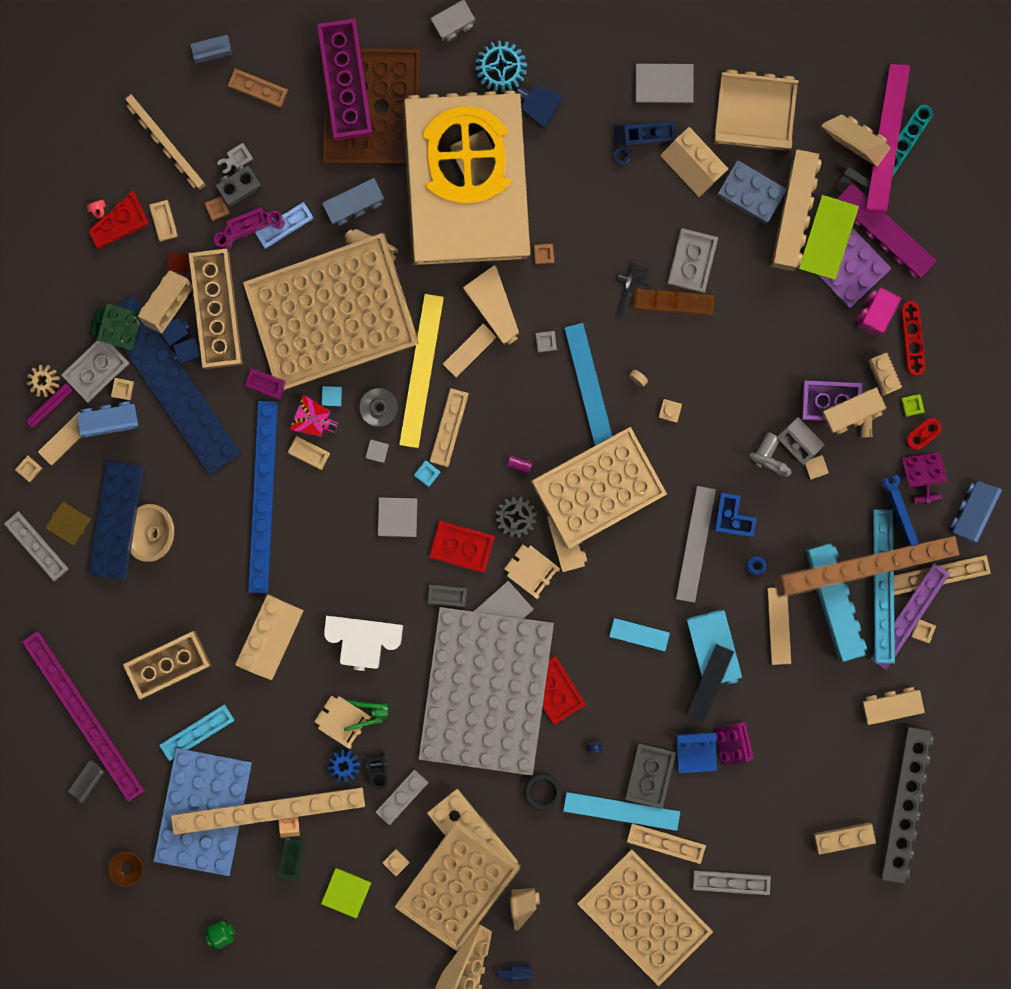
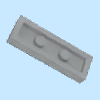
M414 769L376 813L390 825L429 782Z

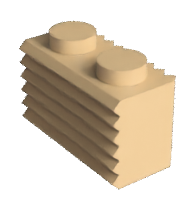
M888 353L868 360L882 396L902 387L900 381H898L897 374H895L896 371L892 367L893 364L889 360Z

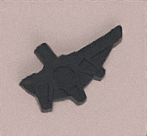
M632 262L631 272L628 276L618 274L617 281L625 283L626 287L617 317L623 316L635 301H640L641 297L639 295L643 289H649L650 284L646 282L645 274L649 272L648 268L640 267Z

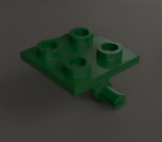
M106 303L104 310L96 308L94 319H91L92 327L89 334L96 335L97 341L133 350L141 321L138 318L139 312Z

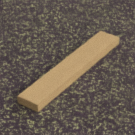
M987 555L939 565V567L950 573L943 584L991 574ZM931 567L894 575V595L915 591Z

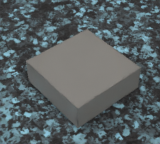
M555 331L536 333L538 353L557 350Z
M370 440L366 458L384 463L389 444Z

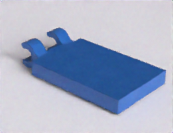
M898 475L891 476L892 484L889 483L888 479H883L882 485L886 488L887 496L906 546H913L919 542L899 489H897L900 479Z

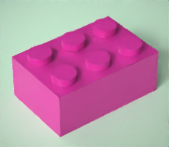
M879 288L877 291L874 290L868 295L864 303L867 307L860 311L856 319L859 322L856 327L875 337L883 334L901 298L882 288Z

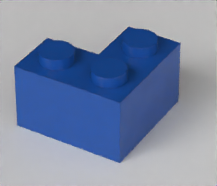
M720 493L714 531L754 537L757 518L738 515L740 496Z

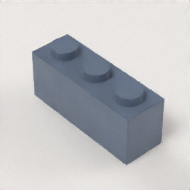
M373 178L323 202V206L333 226L337 224L339 227L346 224L348 218L353 216L358 218L364 215L365 210L369 208L374 210L383 205L382 202L385 200Z

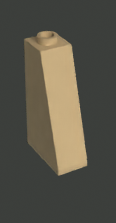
M494 265L463 287V289L502 344L508 343L510 345L518 339L519 331L498 270Z

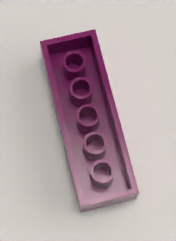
M356 19L319 23L317 26L334 140L340 141L373 136Z

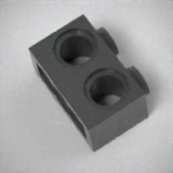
M243 165L234 171V175L230 177L227 175L218 180L219 184L216 187L229 207L262 188L249 165L247 167ZM249 175L251 176V182L246 185L242 184V177ZM228 185H233L235 191L230 195L226 194L225 188Z

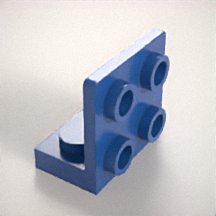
M715 732L676 735L679 773L717 771Z

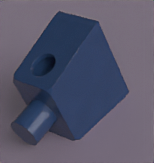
M533 85L530 92L521 87L516 92V94H520L521 101L524 102L521 106V111L545 130L563 95Z

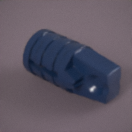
M507 965V969H498L497 975L498 978H508V982H532V965Z

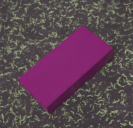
M250 368L245 386L276 399H281L286 381L258 369Z

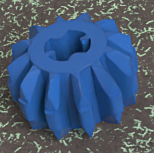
M343 749L340 751L341 757L338 753H333L337 760L329 759V762L334 765L328 766V770H335L330 776L333 777L337 773L336 781H340L341 776H343L344 782H347V775H349L353 780L355 776L352 772L359 773V770L354 767L360 766V762H353L358 756L355 755L350 758L352 754L350 750L347 756H345ZM348 762L349 769L342 771L339 763Z

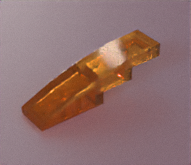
M635 289L634 309L713 315L715 296Z

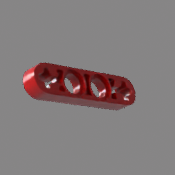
M909 301L901 308L906 364L908 372L913 376H918L925 370L920 309L917 303ZM909 305L915 308V311L912 312V318L916 317L917 321L911 320L906 322V318H910L909 312L905 311ZM909 324L917 326L916 334L908 333L907 326ZM911 343H917L919 345V351L917 353H911L909 351V345ZM920 355L921 359H917V365H921V368L918 369V372H915V369H911V366L914 365V359L910 360V356L916 357Z

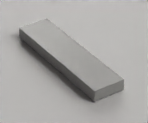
M19 511L4 523L54 582L69 570Z
M694 870L693 890L770 895V875Z

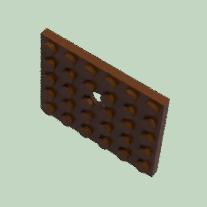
M360 48L373 136L340 141L334 140L324 74L323 163L406 164L402 104L405 99H408V96L419 95L420 98V49ZM383 99L388 102L389 109L386 113L379 114L374 110V104L377 100Z

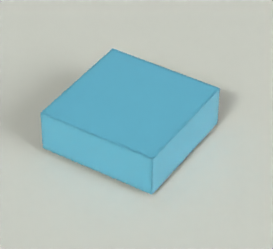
M323 386L322 406H341L342 387Z
M425 460L414 476L430 487L441 472Z

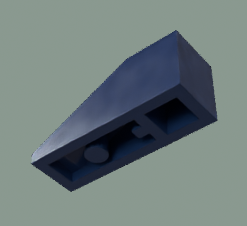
M675 121L614 125L615 145L674 141L676 139Z

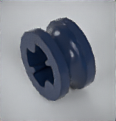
M619 147L615 150L613 158L618 165H625L629 162L631 154L626 147ZM620 151H624V154L628 156L624 158V161H620V158L616 156L620 154Z
M603 741L586 743V746H588L587 753L603 752L604 749L601 748Z

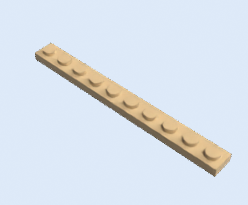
M360 787L171 815L173 834L176 835L365 807L363 788Z

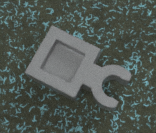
M241 143L227 152L230 158L220 159L217 163L219 166L223 163L227 164V169L223 170V173L227 174L234 165L236 168H239L254 159L245 145Z

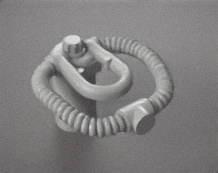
M767 432L756 454L750 453L749 457L756 462L755 465L758 467L763 466L781 476H789L791 470L786 467V464L771 458L780 440L777 438L778 436Z

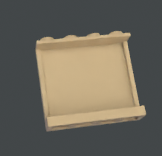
M736 70L722 72L714 143L790 151L792 149V131L799 80H794L795 77L793 76L775 78L776 75L774 74L756 76L755 72L737 74Z

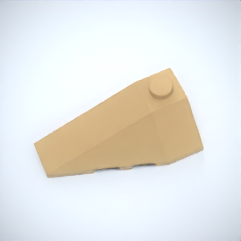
M535 888L512 890L515 930H519L536 910V904H540L539 893H535Z
M479 924L476 926L442 972L435 989L482 988V985L479 983L481 974L485 972L483 962L484 957L488 955L492 931Z

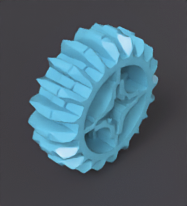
M498 41V47H495L492 42L490 43L491 50L486 46L484 47L486 54L479 52V56L483 59H476V63L481 66H477L475 69L482 72L477 74V77H484L481 84L484 85L488 82V90L493 85L494 92L498 91V87H501L502 93L505 92V87L512 91L511 84L518 87L519 84L516 80L523 82L524 78L520 74L526 75V70L521 69L527 67V63L521 62L525 60V56H518L521 53V49L514 52L515 44L508 48V41L505 42V46H501V41ZM503 52L511 55L516 63L506 61L503 57ZM497 53V60L494 63H490V65H486L488 58ZM500 58L502 60L503 66H507L503 68L502 76L501 71H499V68H496L499 66ZM517 69L515 75L505 81L506 72ZM486 71L497 73L499 81L490 78Z

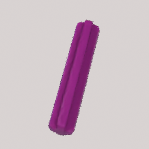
M65 383L26 420V423L31 428H34L73 391L70 385Z

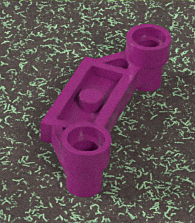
M262 207L228 220L225 230L214 236V243L220 249L230 250L234 240L266 227L282 229L285 225L283 216L278 211L266 212Z

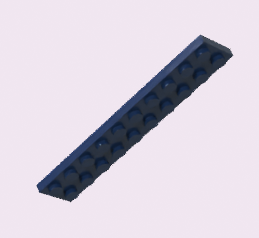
M134 295L118 305V307L139 313L142 309ZM140 321L133 350L123 349L209 475H211L240 455L241 451L179 361H175L172 350L161 334L145 326Z

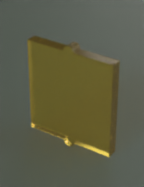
M62 501L56 512L52 513L53 517L46 526V529L74 546L81 534L85 533L84 530L91 519Z

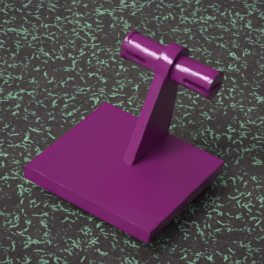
M940 452L902 458L909 487L924 485L925 495L914 496V504L926 503L927 505L934 501H942L941 493L930 494V484L947 482Z

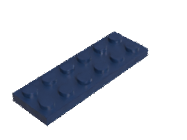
M106 461L88 575L126 581L144 467Z

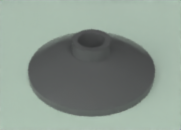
M372 389L362 397L360 402L361 416L372 426L381 427L388 425L394 420L398 412V403L395 396L386 389ZM381 404L383 409L376 411V405Z

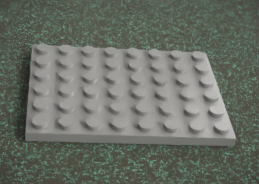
M440 607L419 760L533 776L554 623Z

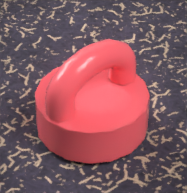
M101 199L87 204L86 207L88 212L92 211L94 217L102 218L104 216L103 207L106 204Z

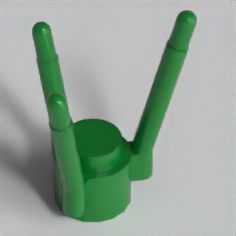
M348 701L358 707L371 708V717H375V719L346 727L344 731L382 723V719H387L388 717L387 703L372 704Z

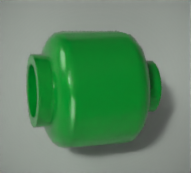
M219 921L207 928L205 937L210 947L220 949L233 942L235 930L231 924L228 925L225 921Z

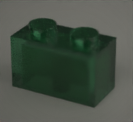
M291 837L285 838L278 877L293 880L299 879L306 840Z

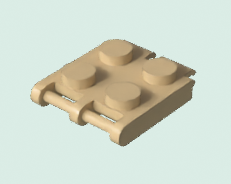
M522 545L515 554L520 560L517 562L512 558L504 569L509 572L507 576L538 599L543 588L550 584V579L561 569L532 546L527 548ZM552 567H553L554 569H553L552 572L549 574V576L545 579V576L548 574V572H549V571L552 569ZM543 581L539 589L536 592H534L538 585Z
M331 696L324 708L329 710L328 714L322 710L314 722L320 725L319 730L351 749V744L356 736L361 734L362 727L349 731H344V728L358 724L362 716L364 718L361 723L366 722L367 719L370 720L371 716L339 696L336 699ZM354 731V734L352 735V737H351V739L349 740V742H346V741L348 740V738L350 737V735L352 734V732Z

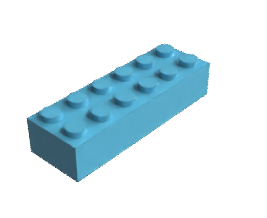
M831 544L805 551L811 569L837 563L838 553L836 547H832ZM841 582L817 588L839 661L844 662L864 656V651L867 650L864 639H860L858 633L861 632L858 620H854L853 617L855 608L847 597L850 594L847 583Z

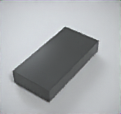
M429 584L427 604L466 607L467 588Z

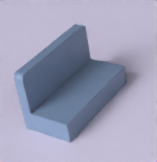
M228 35L190 44L193 60L196 64L233 54Z

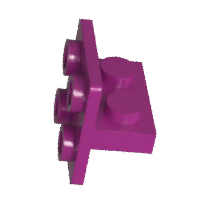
M746 722L714 728L719 756L723 766L747 763L749 760L754 759Z

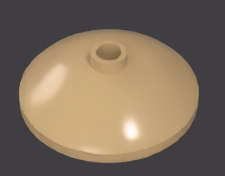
M146 504L140 506L137 510L131 554L138 560L145 562L159 560L168 552L172 545L174 524L170 514L163 507Z

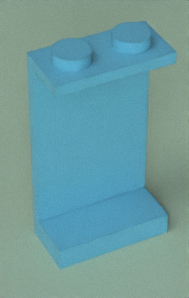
M721 609L687 618L686 621L691 633L701 675L705 671L715 645L718 644L734 651L721 683L727 682V684L738 682V678H742L725 610Z

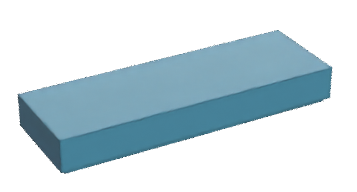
M614 618L609 637L665 651L670 633Z

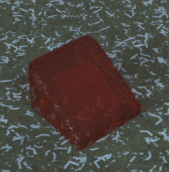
M168 252L167 271L188 273L189 254Z

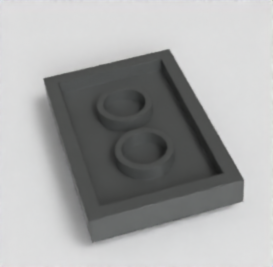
M638 743L625 800L663 809L676 752Z

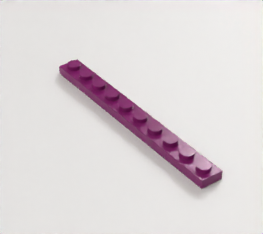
M37 631L22 641L127 801L129 802L144 792V788L41 633Z

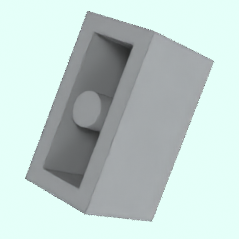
M462 0L432 17L431 22L441 40L450 41L457 37L456 33L462 30L466 32L473 28L475 18L465 0Z
M799 417L777 437L803 465L825 445Z

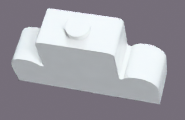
M326 616L324 634L325 638L331 643L343 640L340 658L342 665L354 666L353 670L365 671V667L375 669L379 667L382 645L389 650H394L400 646L403 625Z

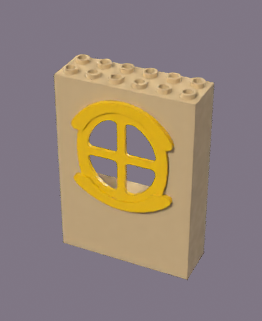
M505 91L501 95H496V92H485V95L477 96V93H466L465 96H458V94L452 93L446 94V97L432 94L427 95V98H419V95L408 96V99H405L402 104L412 265L527 259L530 256L520 94H515V91ZM470 123L480 125L489 133L495 145L493 150H470L468 131ZM460 124L462 151L439 152L437 146L441 135L451 125ZM495 158L496 163L491 176L483 184L474 186L471 179V159ZM439 160H463L465 180L463 187L453 185L444 177L438 165Z

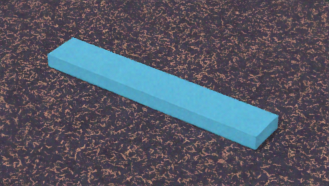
M566 792L563 810L564 812L676 831L680 817V811L570 792Z

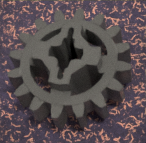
M512 497V502L505 499L506 505L500 504L499 507L502 510L496 511V514L500 515L496 522H501L498 528L504 527L503 534L510 532V537L517 534L518 538H520L522 532L528 535L527 529L533 530L531 523L537 522L533 519L537 513H532L531 511L534 509V506H528L529 500L525 503L522 502V497L518 501L515 500V497ZM516 504L515 509L511 512L505 511L509 506ZM522 506H524L527 509L529 517L524 516L523 512L521 511ZM515 512H519V516L526 520L521 519L515 523L513 518L507 515H515ZM503 518L509 519L511 523L510 528L505 525ZM527 523L523 529L517 530L519 524Z

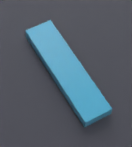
M224 704L159 746L168 760L171 761L174 759L176 748L189 750L235 721V719Z

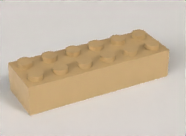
M796 150L793 154L771 267L794 271L796 267L801 265L803 254H800V248H803L806 241V235H803V233L808 228L810 216H807V213L812 209L814 201L811 193L816 190L818 181L815 178V173L817 174L820 170L822 161L818 159L819 154Z
M219 249L189 253L202 367L204 369L243 365L229 250Z

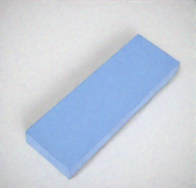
M304 202L282 215L285 222L282 229L269 226L255 232L265 249L314 219Z

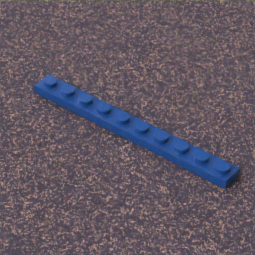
M258 401L249 592L268 593L278 413V402Z

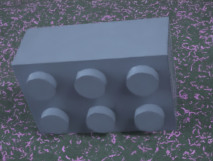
M737 160L717 197L766 225L787 189Z

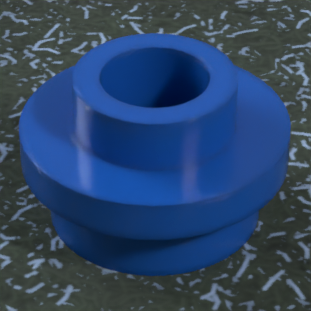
M752 557L747 563V569L750 574L759 576L765 572L766 562L761 557ZM755 562L760 564V568L758 570H755L753 568V564Z

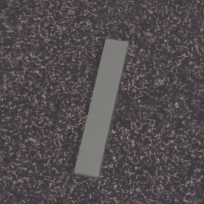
M700 486L696 488L676 595L678 600L695 603L716 489Z

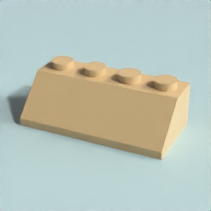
M267 595L235 665L272 680L304 610L276 597Z

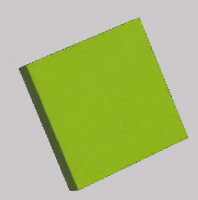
M336 868L321 904L357 918L371 882Z

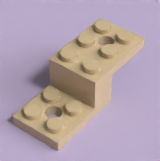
M458 788L427 813L446 836L456 823V821H452L449 818V813L453 810L458 811L460 818L457 822L515 863H518V860L484 818L479 816Z

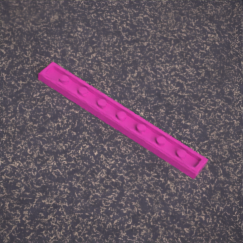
M890 64L879 134L887 139L886 143L891 149L878 167L873 166L867 202L868 211L887 212L909 78V65Z

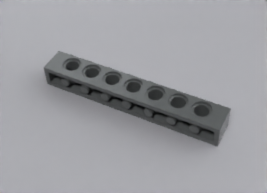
M906 726L880 873L882 880L905 884V880L909 879L910 876L908 863L913 858L914 849H911L912 841L915 842L917 830H914L915 823L919 822L920 819L918 806L919 803L922 804L924 796L921 788L922 784L925 785L927 773H924L925 766H928L930 762L928 748L929 746L932 747L934 738L929 730ZM920 743L922 745L920 753L913 752L914 744ZM912 762H917L919 765L916 772H911L909 769ZM909 781L915 782V789L913 791L906 789V784ZM906 800H911L912 807L909 810L903 809V803ZM902 819L909 821L906 829H901L899 826ZM899 838H904L906 841L905 846L902 848H897L896 841ZM896 857L902 858V864L899 867L893 866V860Z

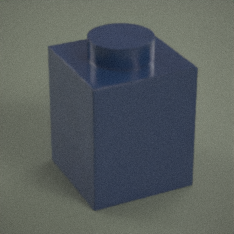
M176 318L168 324L162 336L168 345L173 347V345H176L190 335L188 330L191 328L185 319L181 321L180 318Z
M196 338L173 345L175 349L172 351L176 362L179 361L181 365L201 358L200 346Z

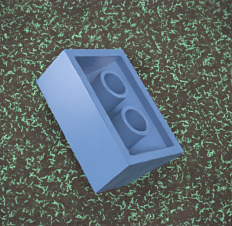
M130 401L119 403V407L111 408V405L100 406V410L92 411V408L80 410V414H77L82 438L139 428L135 405H130Z
M975 481L974 484L971 483L966 492L969 494L966 501L963 500L958 510L961 512L958 518L955 517L950 525V528H952L951 533L971 543L977 542L1002 490L981 481Z

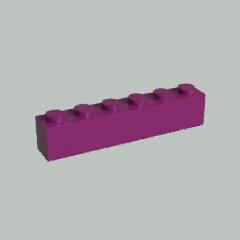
M852 183L838 197L837 200L859 206L854 224L858 227L862 225L866 229L864 233L872 240L876 238L880 242L879 246L886 253L890 251L894 255L893 259L899 265L904 264L909 268L907 272L912 277L916 278L918 276L922 278L937 261L884 212L868 211V197Z

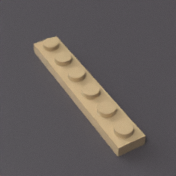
M132 94L128 96L126 100L129 104L126 107L133 115L137 113L140 116L138 121L145 129L150 128L153 132L150 136L157 144L161 142L164 145V153L169 159L173 157L177 161L175 166L181 173L184 171L189 176L187 181L193 188L197 186L200 190L206 186Z

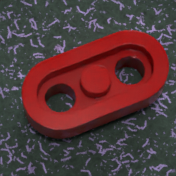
M934 418L925 420L907 436L908 446L914 450L922 449L940 434L942 429L941 423ZM929 425L934 426L933 432L928 430ZM914 437L919 438L920 441L918 444H915L913 442Z

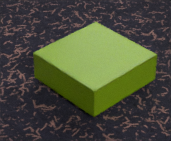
M921 394L901 398L905 417L925 413Z

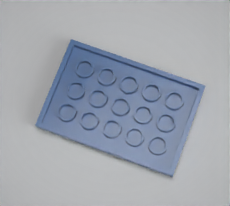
M176 748L154 862L230 876L240 825L174 835L171 815L243 805L252 762Z

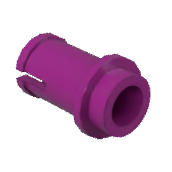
M511 455L507 467L522 471L523 474H529L533 463L530 460L525 461Z

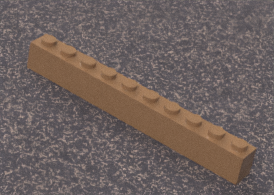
M953 536L773 579L777 596L781 597L960 554L956 538Z

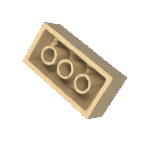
M195 631L123 664L139 700L212 666Z

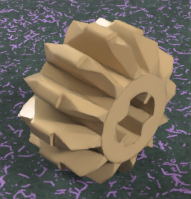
M39 365V371L35 368L31 369L34 376L28 374L27 377L32 379V381L27 382V385H34L30 391L33 393L37 390L36 396L40 397L43 392L44 397H48V390L54 394L55 391L52 387L59 388V385L54 383V381L60 380V377H53L57 371L55 369L50 371V366L47 365L44 369L42 365ZM41 377H43V378H46V377H47V379L45 380L46 383H47L46 385H43V384L40 385V383H41L40 378H41Z

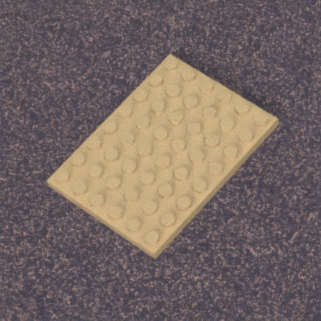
M384 233L243 282L273 376L286 381L284 390L419 344Z

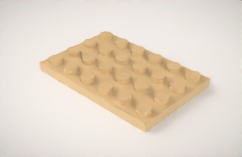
M631 427L531 481L567 549L667 495Z
M456 821L400 898L395 908L458 952L519 870L520 865Z
M632 849L577 903L658 986L713 933L711 928Z

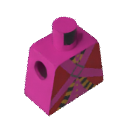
M303 395L290 430L321 437L324 430L335 433L338 422L329 419L331 411Z

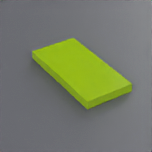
M822 195L799 269L836 280L859 206Z

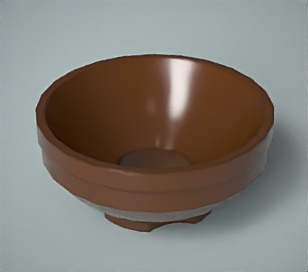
M125 851L116 854L111 859L108 871L114 883L119 886L129 887L135 885L142 878L144 866L138 855ZM126 862L131 863L133 866V871L129 874L124 873L122 870V865Z

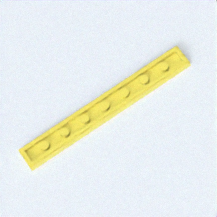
M424 295L417 337L419 344L416 345L400 439V445L419 448L444 299L441 296Z

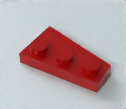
M134 190L89 230L97 249L150 225Z

